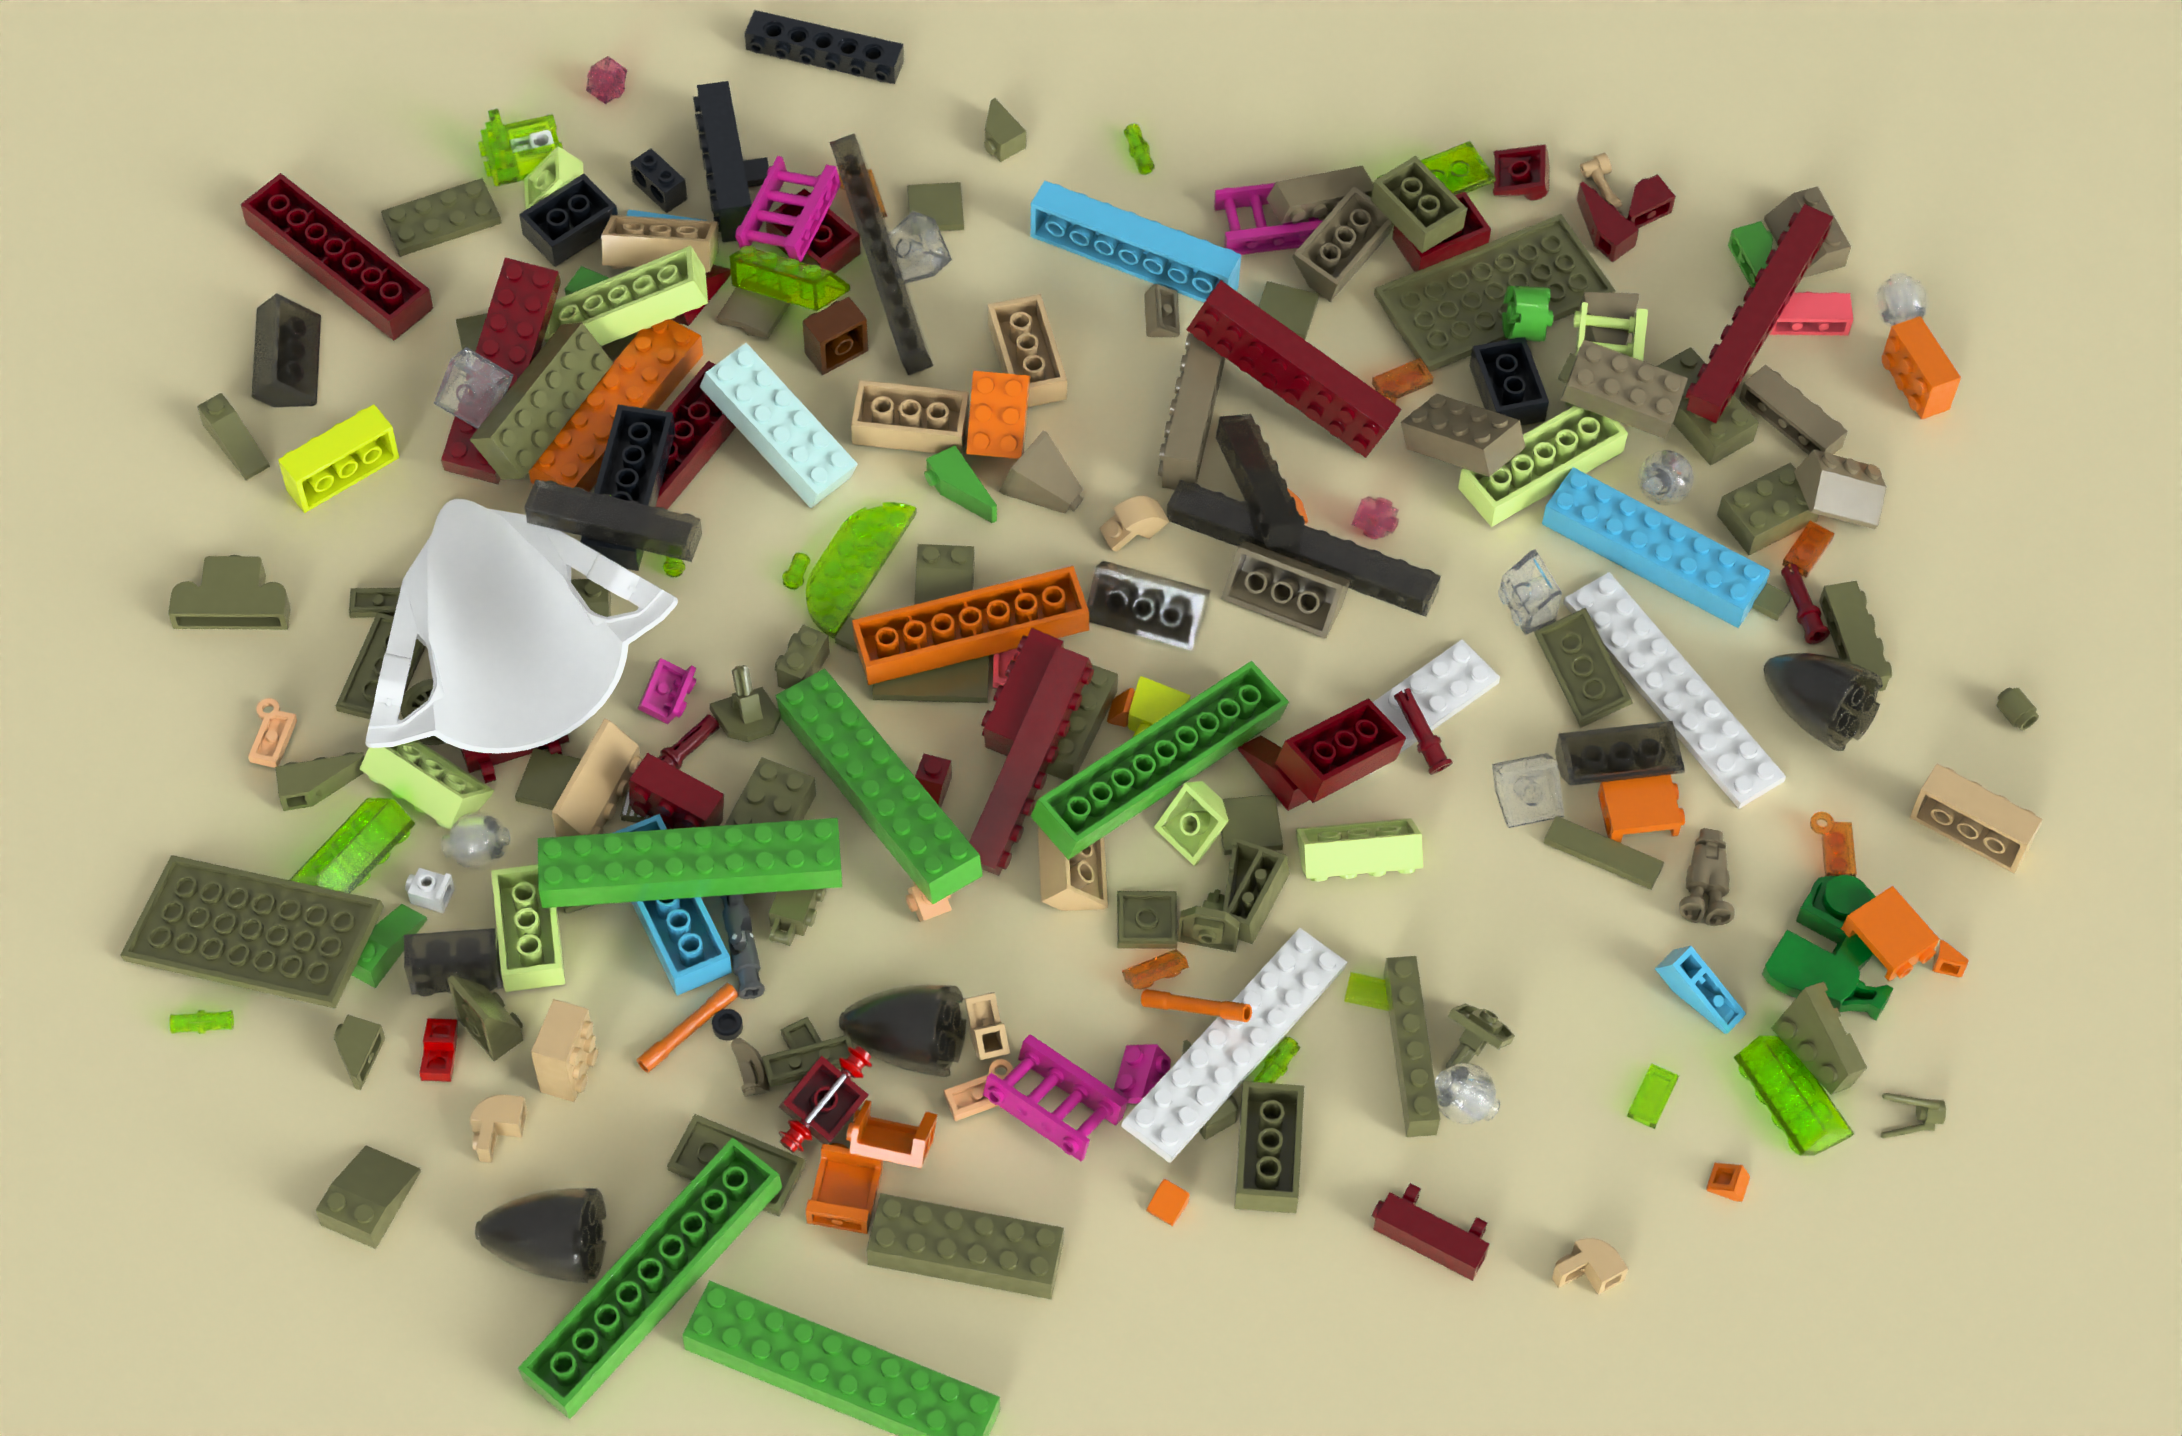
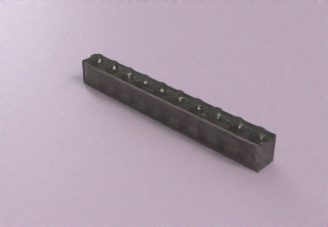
M855 133L830 142L901 362L908 375L930 368L934 365L863 150Z
M1180 479L1167 504V518L1170 522L1237 547L1247 541L1350 580L1349 589L1427 617L1439 591L1441 576L1429 569H1421L1402 559L1386 556L1378 550L1367 549L1351 540L1340 539L1324 530L1313 529L1299 521H1292L1278 516L1275 512L1265 511L1252 506L1248 502L1227 497L1221 492L1205 489L1194 482Z

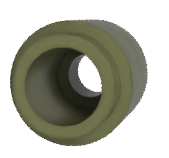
M2009 687L1999 694V701L1996 706L2014 727L2025 730L2039 718V715L2036 713L2037 708L2020 688L2012 689Z

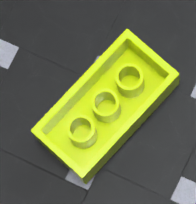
M373 404L366 409L358 411L354 416L342 423L335 424L323 434L311 438L297 449L287 452L278 461L287 492L301 510L306 513L399 459L392 425Z

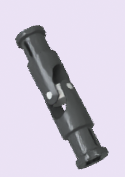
M743 894L719 896L722 898L724 905L722 915L725 929L728 932V944L734 974L738 976L740 985L738 995L742 999L760 997L764 994L765 987L760 983L758 973L760 971V963L755 939L752 934L750 913L748 907L744 904Z

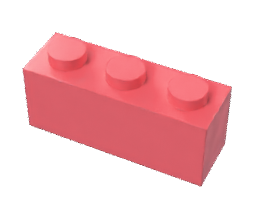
M1793 293L1769 335H1849L1853 322L1850 293Z

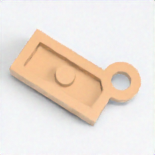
M266 698L261 700L256 708L258 716L263 721L248 758L250 763L275 768L281 762L297 718L296 714L280 711L279 703L276 700ZM267 706L274 708L270 713L263 712V709Z
M998 1059L991 1063L989 1074L993 1073L1003 1080L1013 1070V1067L1007 1060ZM1003 1067L1007 1072L1004 1075H998L995 1070ZM988 1075L944 1090L945 1099L955 1121L998 1106L990 1102L983 1095Z

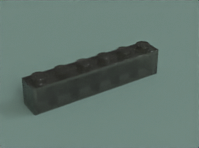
M1251 414L1220 416L1216 440L1266 546L1276 547L1299 544L1301 532L1305 530V521L1303 516L1298 513L1294 497H1291L1287 490L1286 480L1282 479L1278 471V464L1270 454L1268 443L1264 442L1261 436L1260 426L1255 423Z
M536 479L525 504L527 523L692 562L702 536L701 519L691 514H680L668 511L663 507L646 506L634 500L625 501L613 498L608 494L588 492L579 487L562 486L553 481Z

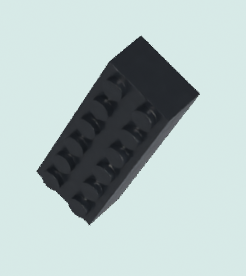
M729 82L697 85L698 96L693 97L696 113L695 121L699 133H702L698 134L700 149L702 153H706L702 154L704 170H706V174H710L706 175V182L711 195L709 197L711 210L714 214L713 220L718 222V232H721L722 243L737 241L735 237L737 227L742 224L751 207V200Z
M618 404L580 540L581 543L629 570L639 571L675 436L674 415L672 412Z

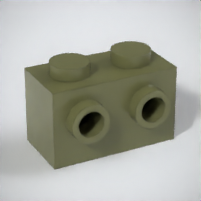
M802 625L799 632L791 636L788 650L785 655L779 656L775 664L778 687L786 690L819 672L830 654L829 635Z

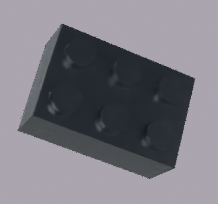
M582 174L520 213L519 216L522 234L556 267L600 239L611 215H618L617 206L585 174Z
M1526 337L1473 346L1469 366L1484 408L1518 419L1521 425L1545 421L1549 400Z

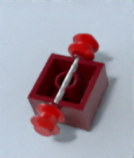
M859 1046L855 1049L848 1047L847 1049L850 1053L848 1058H839L841 1071L823 1056H820L778 1106L793 1119L788 1120L790 1129L787 1132L779 1131V1135L782 1137L780 1143L792 1153L796 1150L803 1152L801 1144L804 1140L812 1141L811 1134L822 1144H829L868 1097L869 1094L850 1079L851 1077L863 1078L862 1068L864 1066L872 1067L869 1061L871 1056Z

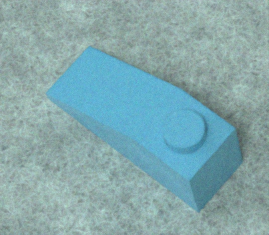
M1692 946L1672 950L1655 968L1675 994L1724 1034L1729 1033L1746 1015L1745 1011Z

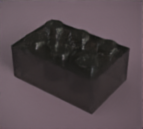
M496 928L404 935V968L412 995L430 996L434 993H451L447 978L452 975L482 984L489 991L503 988Z

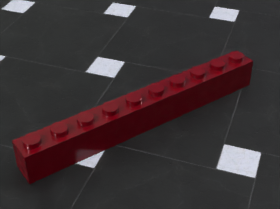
M1806 204L1803 205L1799 213H1793L1788 227H1790L1788 232L1783 230L1777 242L1779 247L1777 250H1771L1766 260L1767 267L1765 269L1760 268L1755 278V287L1750 286L1743 299L1745 302L1743 307L1738 305L1732 317L1733 324L1725 326L1720 338L1722 340L1721 344L1713 346L1709 355V359H1711L1709 364L1703 363L1697 376L1699 378L1697 384L1692 382L1685 396L1689 399L1686 410L1714 423L1718 422L1827 238L1833 216Z

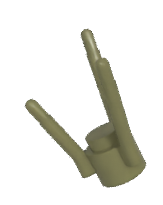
M1884 1093L1882 1095V1098L1886 1100L1916 1105L1917 1120L1923 1121V1124L1881 1133L1882 1138L1895 1137L1923 1130L1935 1131V1124H1943L1945 1121L1946 1105L1944 1100L1919 1099L1891 1093Z

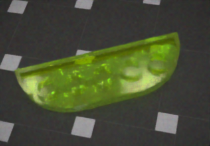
M885 502L882 503L883 506L870 509L864 507L844 521L812 569L806 584L807 609L813 622L822 632L835 639V636L847 618L851 616L916 516V507L904 503Z

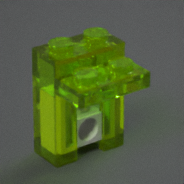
M498 109L488 110L489 122H485L486 129L480 130L482 141L477 142L480 156L487 159V161L483 162L486 176L492 177L495 187L524 181L557 146L563 149L562 143L558 140L557 126L553 114L503 125Z

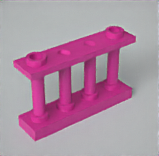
M777 156L773 165L769 167L767 177L742 224L737 227L735 237L741 253L747 254L751 244L759 242L784 247L790 263L801 264L841 186L836 166L826 165L821 175H818V177L787 171L783 157ZM784 182L814 187L811 195L809 194L807 197L780 192ZM773 202L804 207L801 214L797 217L769 211ZM763 222L794 227L790 235L786 237L759 232Z
M1275 183L1215 190L1214 209L1215 211H1226L1230 231L1225 232L1224 248L1231 249L1241 255L1299 248L1323 220L1313 217L1308 218L1309 222L1283 223V225L1268 227L1262 205L1269 204L1266 199ZM1251 206L1256 228L1241 230L1236 208Z
M1031 1034L1023 1040L1018 1060L1021 1062L1003 1080L993 1073L987 1076L983 1095L990 1102L1000 1106L1080 1162L1085 1158L1090 1142L1087 1136L1104 1119L1116 1126L1123 1119L1128 1102L1126 1098ZM1032 1069L1045 1079L1028 1096H1025L1013 1088V1086ZM1054 1086H1057L1068 1093L1069 1096L1050 1113L1037 1103ZM1080 1102L1094 1112L1075 1130L1062 1120Z

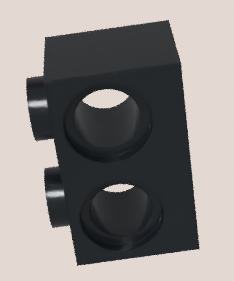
M650 148L630 162L633 183L666 213L687 200L685 179L653 149Z

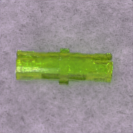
M1130 124L1124 129V134L1129 143V153L1131 157H1134L1139 173L1142 175L1152 172V169H1155L1149 153V144L1144 140L1140 126L1138 124Z
M198 1010L197 1013L170 1015L171 1034L196 1031L199 1034H206V1031L234 1029L232 1010L208 1013L205 1010Z
M1284 1037L1276 1051L1265 1059L1263 1069L1252 1082L1275 1083L1280 1076L1285 1075L1289 1062L1300 1050L1298 1042L1290 1037Z

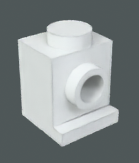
M418 868L416 875L410 874L405 885V891L408 893L410 904L443 914L455 890L451 874L446 873L442 875L422 868Z

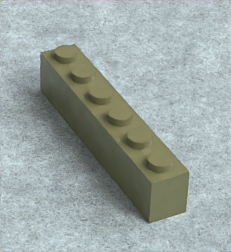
M1417 957L1386 958L1383 975L1406 1137L1437 1135L1440 1114Z

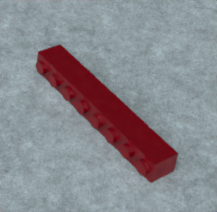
M1060 646L1056 647L969 841L980 855L982 870L999 876L1002 869L1006 870L1012 858L1010 850L1014 842L1018 843L1022 837L1024 830L1022 826L1023 821L1034 810L1036 803L1034 800L1035 794L1038 789L1042 790L1046 783L1047 774L1045 772L1049 763L1053 764L1059 752L1057 745L1060 738L1065 737L1071 725L1069 718L1072 711H1077L1081 704L1082 695L1080 693L1084 684L1089 685L1093 677L1094 669L1089 657Z

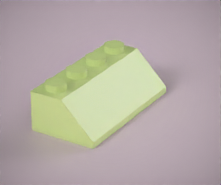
M418 740L394 747L368 748L360 767L361 771L369 775L368 778L371 781L383 784L391 790L394 796L407 800L414 805L415 810L430 815L436 819L438 825L447 829L465 825L494 792L492 788Z
M1412 818L1296 829L1302 871L1306 879L1310 878L1312 881H1325L1329 876L1351 879L1357 877V874L1368 873L1371 876H1382L1386 874V871L1396 870L1399 873L1406 874L1415 872V869L1423 868L1422 834Z

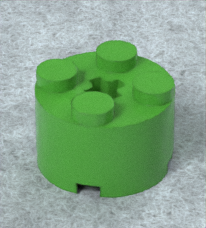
M1509 286L1504 297V303L1508 304L1507 312H1502V327L1505 338L1526 337L1527 341H1545L1547 326L1551 327L1553 324V311L1548 310L1551 297L1550 288L1533 286Z

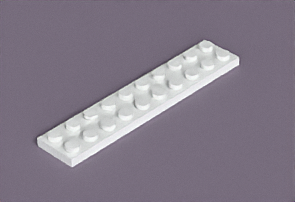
M1610 572L1564 598L1563 604L1572 614L1583 608L1587 609L1613 663L1738 809L1784 782L1785 774Z
M1299 928L1232 1001L1250 1004L1252 1007L1251 1019L1248 1022H1240L1217 1017L1127 1115L1121 1127L1171 1163L1345 969L1347 961Z

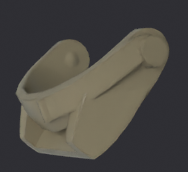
M742 1038L734 1039L731 1043V1048L741 1071L744 1083L741 1088L744 1096L769 1092V1084L761 1055ZM752 1065H755V1067H756V1069H757L758 1077H759V1084H758V1081H757V1076H756L755 1070H754V1068H753Z

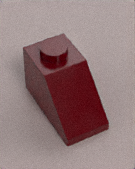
M1658 174L1651 178H1644L1635 185L1627 220L1632 221L1637 228L1672 213L1676 196Z
M923 753L915 777L941 808L952 779L951 760Z

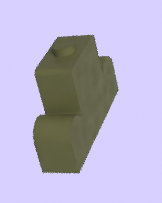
M240 555L207 556L204 559L201 586L198 587L195 583L189 581L177 584L171 592L168 614L173 629L288 630L290 603L286 589L278 582H268L265 584L266 573L260 557Z

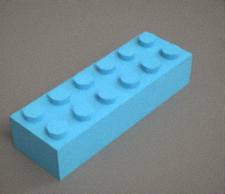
M660 814L613 833L666 830L667 828ZM701 897L631 902L676 996L732 973L730 955Z

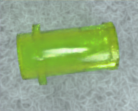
M669 540L665 544L666 561L663 563V570L669 577L681 576L686 567L682 557L683 544L679 540Z
M795 553L788 571L783 573V584L787 588L796 590L803 585V576L811 562L806 554Z

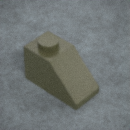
M994 98L990 102L987 116L984 146L990 155H994L1002 162L1026 148V130Z
M347 1015L344 1023L338 1025L334 1034V1041H336L339 1054L355 1089L361 1090L383 1045L385 1036L380 1024Z

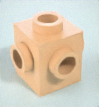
M915 883V886L907 889L909 895H906L908 907L911 912H916L919 922L951 911L948 902L951 895L932 905Z

